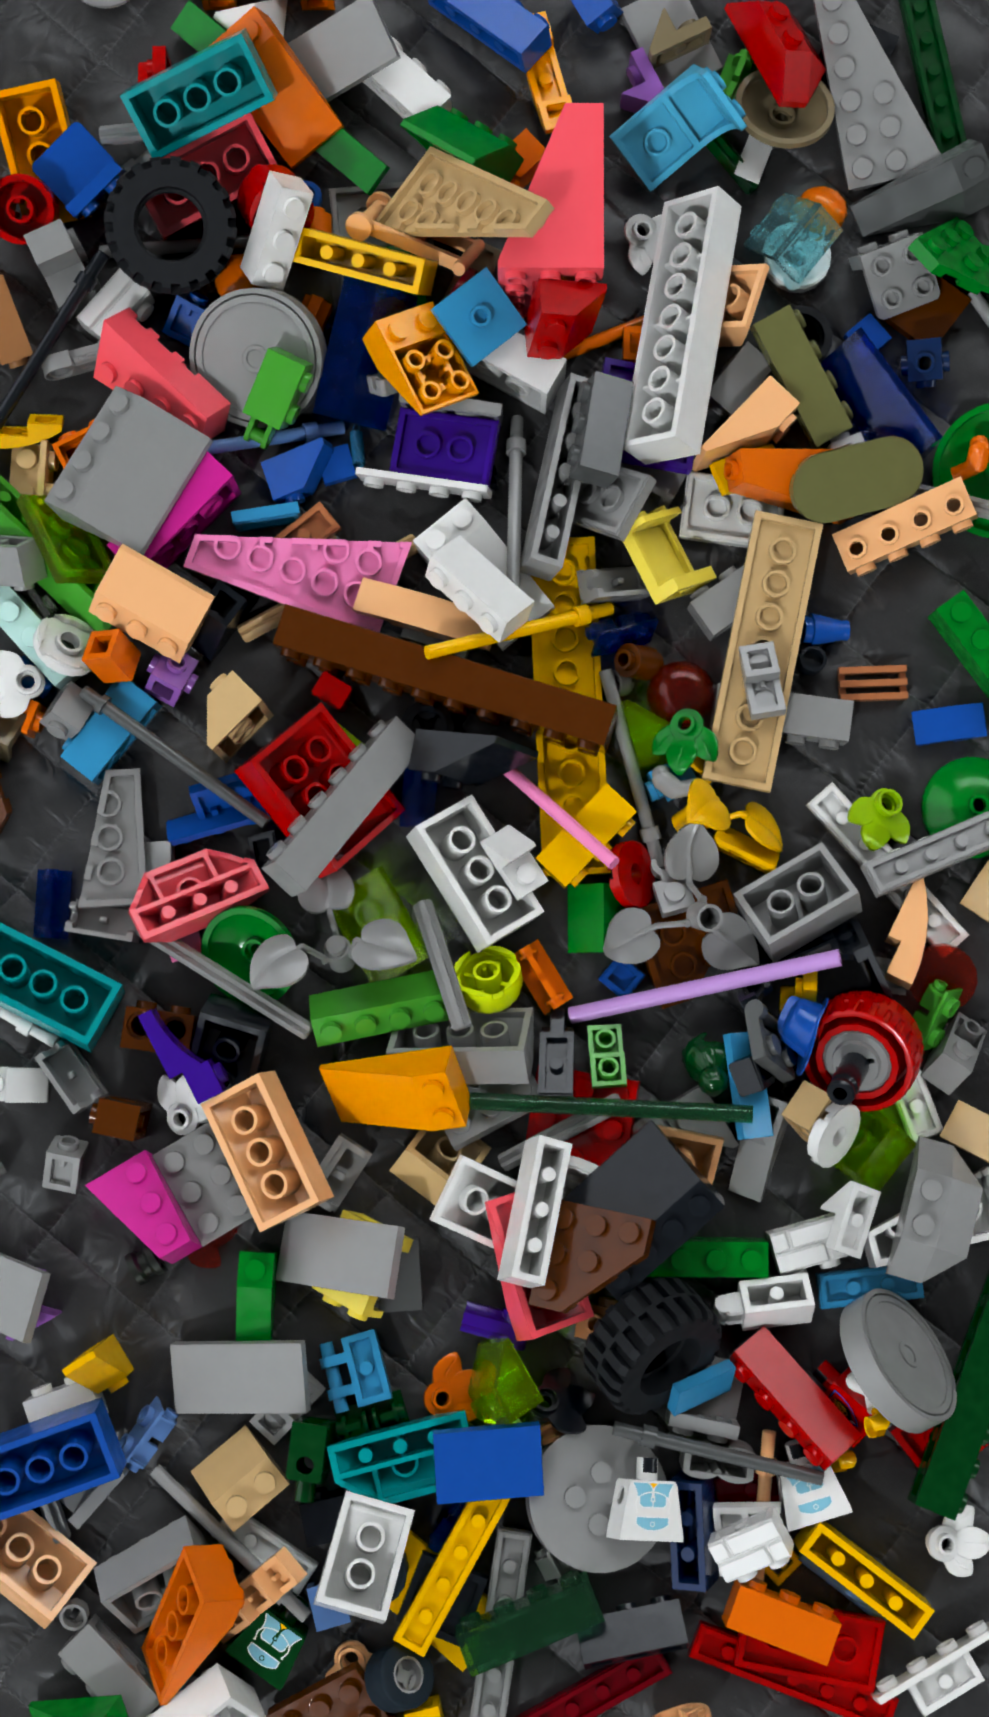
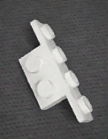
M356 467L355 474L361 481H364L363 485L371 488L383 489L385 484L396 486V490L405 493H416V489L427 490L429 495L439 498H448L449 494L462 495L461 499L466 498L469 502L481 503L482 498H492V491L488 485Z
M984 1620L973 1623L966 1628L967 1634L957 1641L954 1638H950L940 1643L936 1647L937 1653L927 1659L924 1656L918 1657L906 1665V1672L897 1677L892 1674L876 1683L877 1689L874 1690V1693H871L874 1701L882 1705L908 1689L921 1714L926 1717L985 1681L969 1651L989 1640V1622L985 1623Z

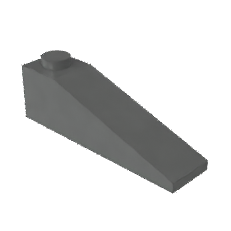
M968 139L849 205L861 236L865 237L946 222L955 217L962 219L988 206L989 159L983 144Z

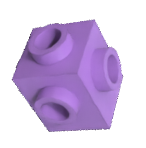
M156 653L146 670L151 674L144 692L175 707L183 691L190 694L199 677L194 674L199 661L186 653L180 663Z

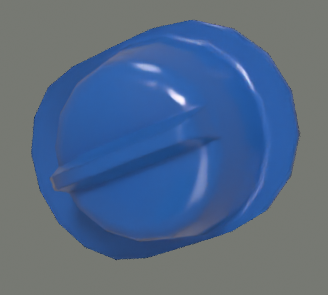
M790 996L778 1017L777 1029L781 1040L799 1054L796 1068L797 1076L802 1075L809 1062L819 1022L829 1002L828 997L821 1004L805 998Z

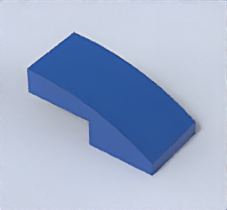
M983 702L911 712L916 746L988 737Z

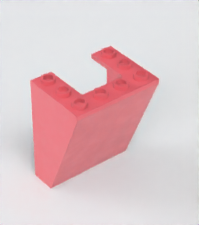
M604 103L564 104L528 188V191L547 199L555 209L533 238L508 237L499 256L498 284L523 319L527 316L538 278L597 283V281H602Z

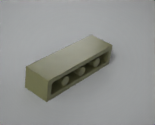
M789 304L753 324L750 330L777 382L800 402L794 415L798 417L797 421L812 448H815L852 428L853 425L850 420L854 416L845 400L840 402L834 391L838 388L833 374L830 370L824 371L819 359L822 358V354L818 345L813 339L809 341L803 329L806 327V323L798 309L793 310Z

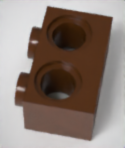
M137 1000L136 1006H126L120 1047L155 1052L147 1034L141 1035L137 1031L136 1021L139 1015L156 1008L157 1010L158 1003ZM171 1005L170 1011L157 1010L168 1029L177 1020L184 1024L186 1032L179 1041L191 1051L199 1016L191 1015V1008Z

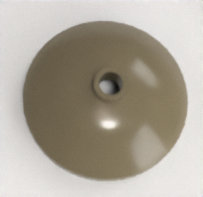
M755 70L743 79L735 96V100L746 113V116L742 118L747 125L745 130L758 141L776 148H801L817 142L830 129L835 114L833 97L821 80L805 108L779 107L759 70Z

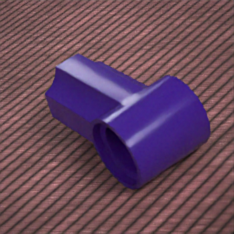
M467 1300L460 1331L495 1340L496 1344L509 1349L525 1350L527 1340H516L506 1307L499 1309Z

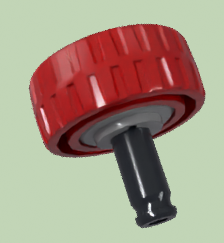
M872 991L842 993L834 999H830L819 1022L814 1047L805 1072L811 1083L827 1092L829 1099L837 1105L842 1106L852 1103L861 1112L882 1110L901 1100L913 1085L923 1061L924 1045L922 1033L911 1014L895 1000Z

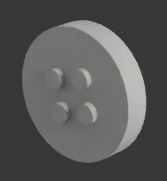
M252 287L229 292L219 297L205 309L193 330L189 348L191 372L194 375L201 374L231 403L227 420L245 427L248 426L251 416L242 411L268 348L277 346L314 364L310 372L314 375L312 384L306 394H301L297 403L301 407L299 415L311 406L324 384L328 366V353L322 329L305 305L283 291L266 287ZM259 421L257 427L267 428L268 425Z
M882 1288L873 1289L846 1305L840 1317V1337L843 1351L858 1385L873 1406L893 1425L913 1434L923 1433L949 1419L953 1415L957 1403L955 1378L941 1343L920 1313L901 1296Z
M589 1424L586 1425L587 1428L584 1432L580 1434H563L542 1449L544 1495L525 1497L526 1510L530 1525L537 1539L555 1558L581 1571L609 1573L624 1569L639 1561L657 1542L618 1540L606 1537L617 1479H636L637 1457H657L650 1448L640 1446L639 1441L612 1435L613 1426ZM658 1461L657 1480L666 1481L664 1471Z

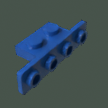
M236 773L217 778L269 816ZM198 783L188 786L189 795L196 813L168 820L166 822L168 841L171 843V846L256 823Z

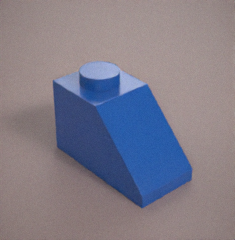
M320 437L260 462L273 500L279 504L298 501L300 505L306 501L305 497L314 494L334 451L332 444Z

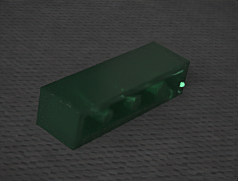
M574 1570L562 1575L558 1583L548 1587L545 1584H540L526 1591V1596L515 1601L512 1598L503 1599L494 1604L493 1610L481 1615L479 1612H473L460 1619V1624L455 1625V1637L472 1678L605 1621L588 1573L585 1571L579 1573L578 1570Z

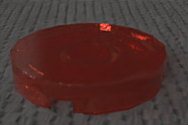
M947 943L931 944L924 948L921 964L910 987V991L915 1000L920 1003L928 984L933 983L935 979H940L948 984L946 990L963 989L958 999L960 1001V1008L974 995L978 983L977 969L970 956L959 947Z

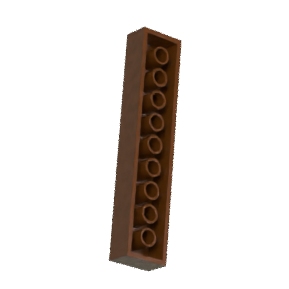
M287 604L284 606L273 640V644L281 651L280 655L287 658L286 661L295 665L306 667L307 662H309L313 666L318 667V671L322 673L328 672L335 677H338L339 672L345 673L346 676L351 678L350 681L370 687L371 682H374L378 686L383 687L382 690L384 692L402 697L403 692H406L415 697V701L434 707L435 702H439L447 707V711L466 717L467 713L471 712L480 717L479 721L497 727H499L500 722L509 724L512 727V731L529 737L532 736L533 732L542 734L545 737L544 741L564 747L565 742L576 745L578 752L597 757L598 752L607 753L618 718L617 705L451 654L428 660L424 654V646Z

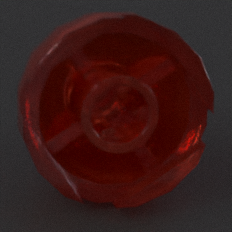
M688 661L670 662L661 667L659 672L650 680L646 691L647 706L652 716L658 722L660 721L667 726L670 725L674 714L685 708L696 710L704 719L710 712L714 701L713 683L707 672L697 664ZM685 720L681 725V729H688L691 725V720Z

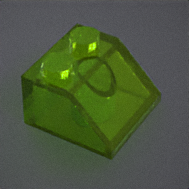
M860 1111V1126L854 1143L847 1154L833 1166L849 1180L880 1191L915 1148L916 1143L901 1127L880 1112Z
M509 1338L488 1339L478 1343L468 1394L473 1401L471 1409L480 1421H484L485 1424H511L544 1401Z

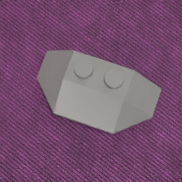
M918 1136L885 1274L923 1283L967 1259L983 1188L953 1145Z

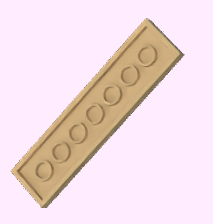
M758 510L754 513L711 731L716 734L718 739V757L715 762L705 760L701 778L703 780L766 793L771 792L786 714L751 720L741 671L739 647L774 642L780 668L779 679L787 712L823 529L822 523Z

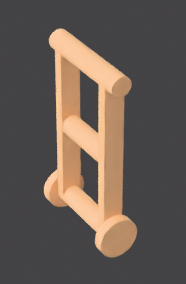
M382 191L372 193L366 202L367 209L364 212L352 213L345 223L348 235L354 240L363 241L369 236L417 256L436 260L439 265L451 269L457 276H462L485 249V242L479 238L474 240L470 237H429L464 252L461 256H458L425 242L428 237H413L376 222V218L391 200V197Z

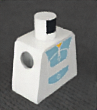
M796 1439L785 1443L789 1458L787 1463L823 1471L820 1466L816 1467L809 1462L803 1453L804 1448ZM831 1466L824 1471V1479L821 1486L776 1475L779 1501H782L781 1517L788 1532L853 1512Z
M637 1457L636 1479H617L607 1527V1538L635 1541L683 1542L684 1536L678 1487L674 1481L657 1480L658 1458Z

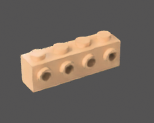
M960 476L832 534L847 572L850 575L857 573L858 577L876 570L875 564L887 558L892 563L908 556L907 550L920 544L921 548H926L941 541L939 535L950 530L957 534L973 527L972 521L977 519L978 516Z

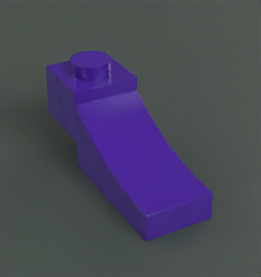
M156 1008L138 1016L169 1079L183 1073L198 1104L227 1089L225 1082L229 1081L222 1064L220 1062L215 1064L212 1058L205 1061L187 1049L168 1029Z

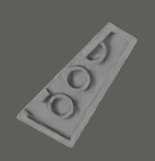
M140 768L105 770L78 909L131 906L141 879L146 872Z

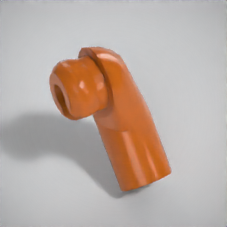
M977 435L970 440L966 461L951 468L953 479L961 476L964 481L983 472L987 468L989 461V441L987 437Z

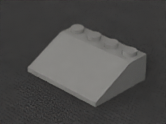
M115 386L44 502L62 520L119 547L123 543L144 555L213 441L205 434L147 399Z

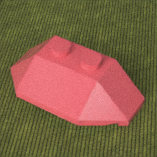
M206 848L145 872L128 913L144 943L173 942L207 928L208 924L218 914L229 908L249 906L267 893L270 888L254 859L246 857L243 859L229 853Z

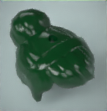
M703 1032L689 1041L686 1048L682 1050V1062L690 1077L698 1082L701 1091L709 1096L716 1097L723 1094L729 1084L724 1042L704 1041L707 1033Z

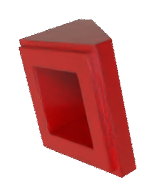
M323 672L311 692L312 695L342 713L347 708L352 688L330 673Z

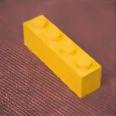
M303 227L293 258V262L408 293L431 296L438 261L306 227Z
M823 1521L803 1527L793 1539L800 1553L913 1640L935 1612L924 1596L828 1522Z

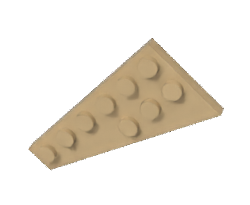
M430 146L375 221L413 237L533 238L536 232L543 227L546 219L555 208L547 199Z

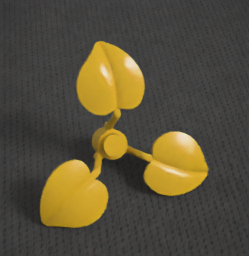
M696 756L691 767L696 772L702 774L705 760ZM700 778L693 780L688 791L687 805L671 818L676 831L689 823L704 825L706 829L726 831L730 828L732 819L742 818L745 820L746 830L757 842L775 852L781 853L783 851L779 827L772 814L764 806L751 801L746 804L745 810L729 814L727 807L716 796L714 789L710 785L712 781Z

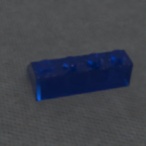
M347 276L344 277L313 413L386 431L395 394L381 397L369 392L366 375H373L379 371L362 338L376 320L416 307L418 297Z
M862 328L856 330L822 361L821 365L824 371L830 370L837 382L838 388L834 391L840 402L845 400L854 416L852 420L859 428L858 432L862 433L865 441L883 436L901 437L911 442L917 448L923 460L942 439L943 436Z

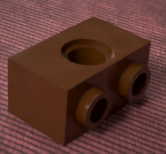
M115 1095L101 1097L98 1103H93L90 1111L89 1123L93 1124L92 1133L129 1141L146 1137L153 1103Z

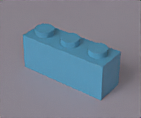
M131 681L115 682L105 693L112 698L111 703L145 727L162 708L157 701ZM93 709L81 731L73 738H68L62 746L64 752L60 757L91 782L99 785L104 779L105 770H111L136 740V737L105 714L99 715Z

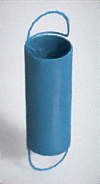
M352 430L350 432L352 465L354 464V467H363L366 464L363 432Z

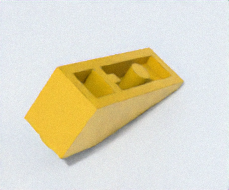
M112 1334L80 1354L64 1367L62 1372L67 1378L99 1394L107 1388L110 1393H113L129 1382L126 1376L134 1368L115 1335Z

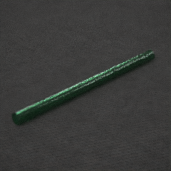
M471 1092L470 1110L753 1123V1105Z

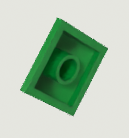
M609 883L578 884L576 887L568 885V953H604L603 945L609 923L616 913L625 909V907L615 899Z

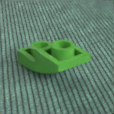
M621 1024L587 1025L592 1089L627 1087Z

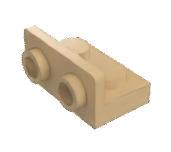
M41 440L40 444L12 448L9 483L41 514H50L51 508L44 500L54 485V471L59 469V459L48 440Z

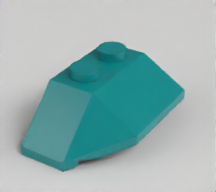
M465 1410L425 1416L365 1432L327 1446L334 1482L353 1493L391 1504L435 1493L432 1430L469 1427Z

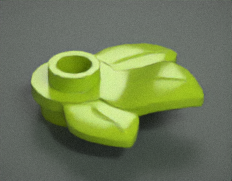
M878 789L870 797L858 798L849 808L848 821L862 826L860 831L862 841L870 851L882 848L890 838L900 844H906L910 836L909 821L901 812L903 806L902 798L893 789Z

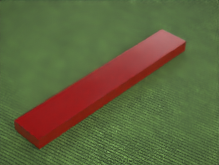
M699 1620L688 1651L689 1657L843 1717L894 1716L899 1702L897 1696L880 1705L874 1701L870 1692L734 1666L733 1659L738 1634Z

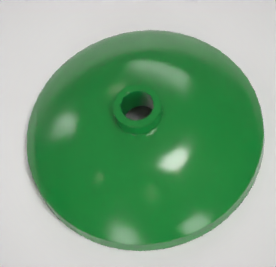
M964 757L947 763L933 774L926 784L921 801L922 819L929 835L989 811V760L980 757ZM975 799L982 801V811L974 809L973 802ZM989 850L971 857V859L989 856Z
M236 906L221 912L208 924L202 937L201 953L250 984V964L257 950L256 944L260 946L265 940L275 935L287 934L291 937L292 935L286 926L271 913L253 906ZM214 984L227 997L244 1003L243 1001L239 1000L235 996L231 995L227 991L223 990L222 988ZM291 986L260 989V991L278 1000Z

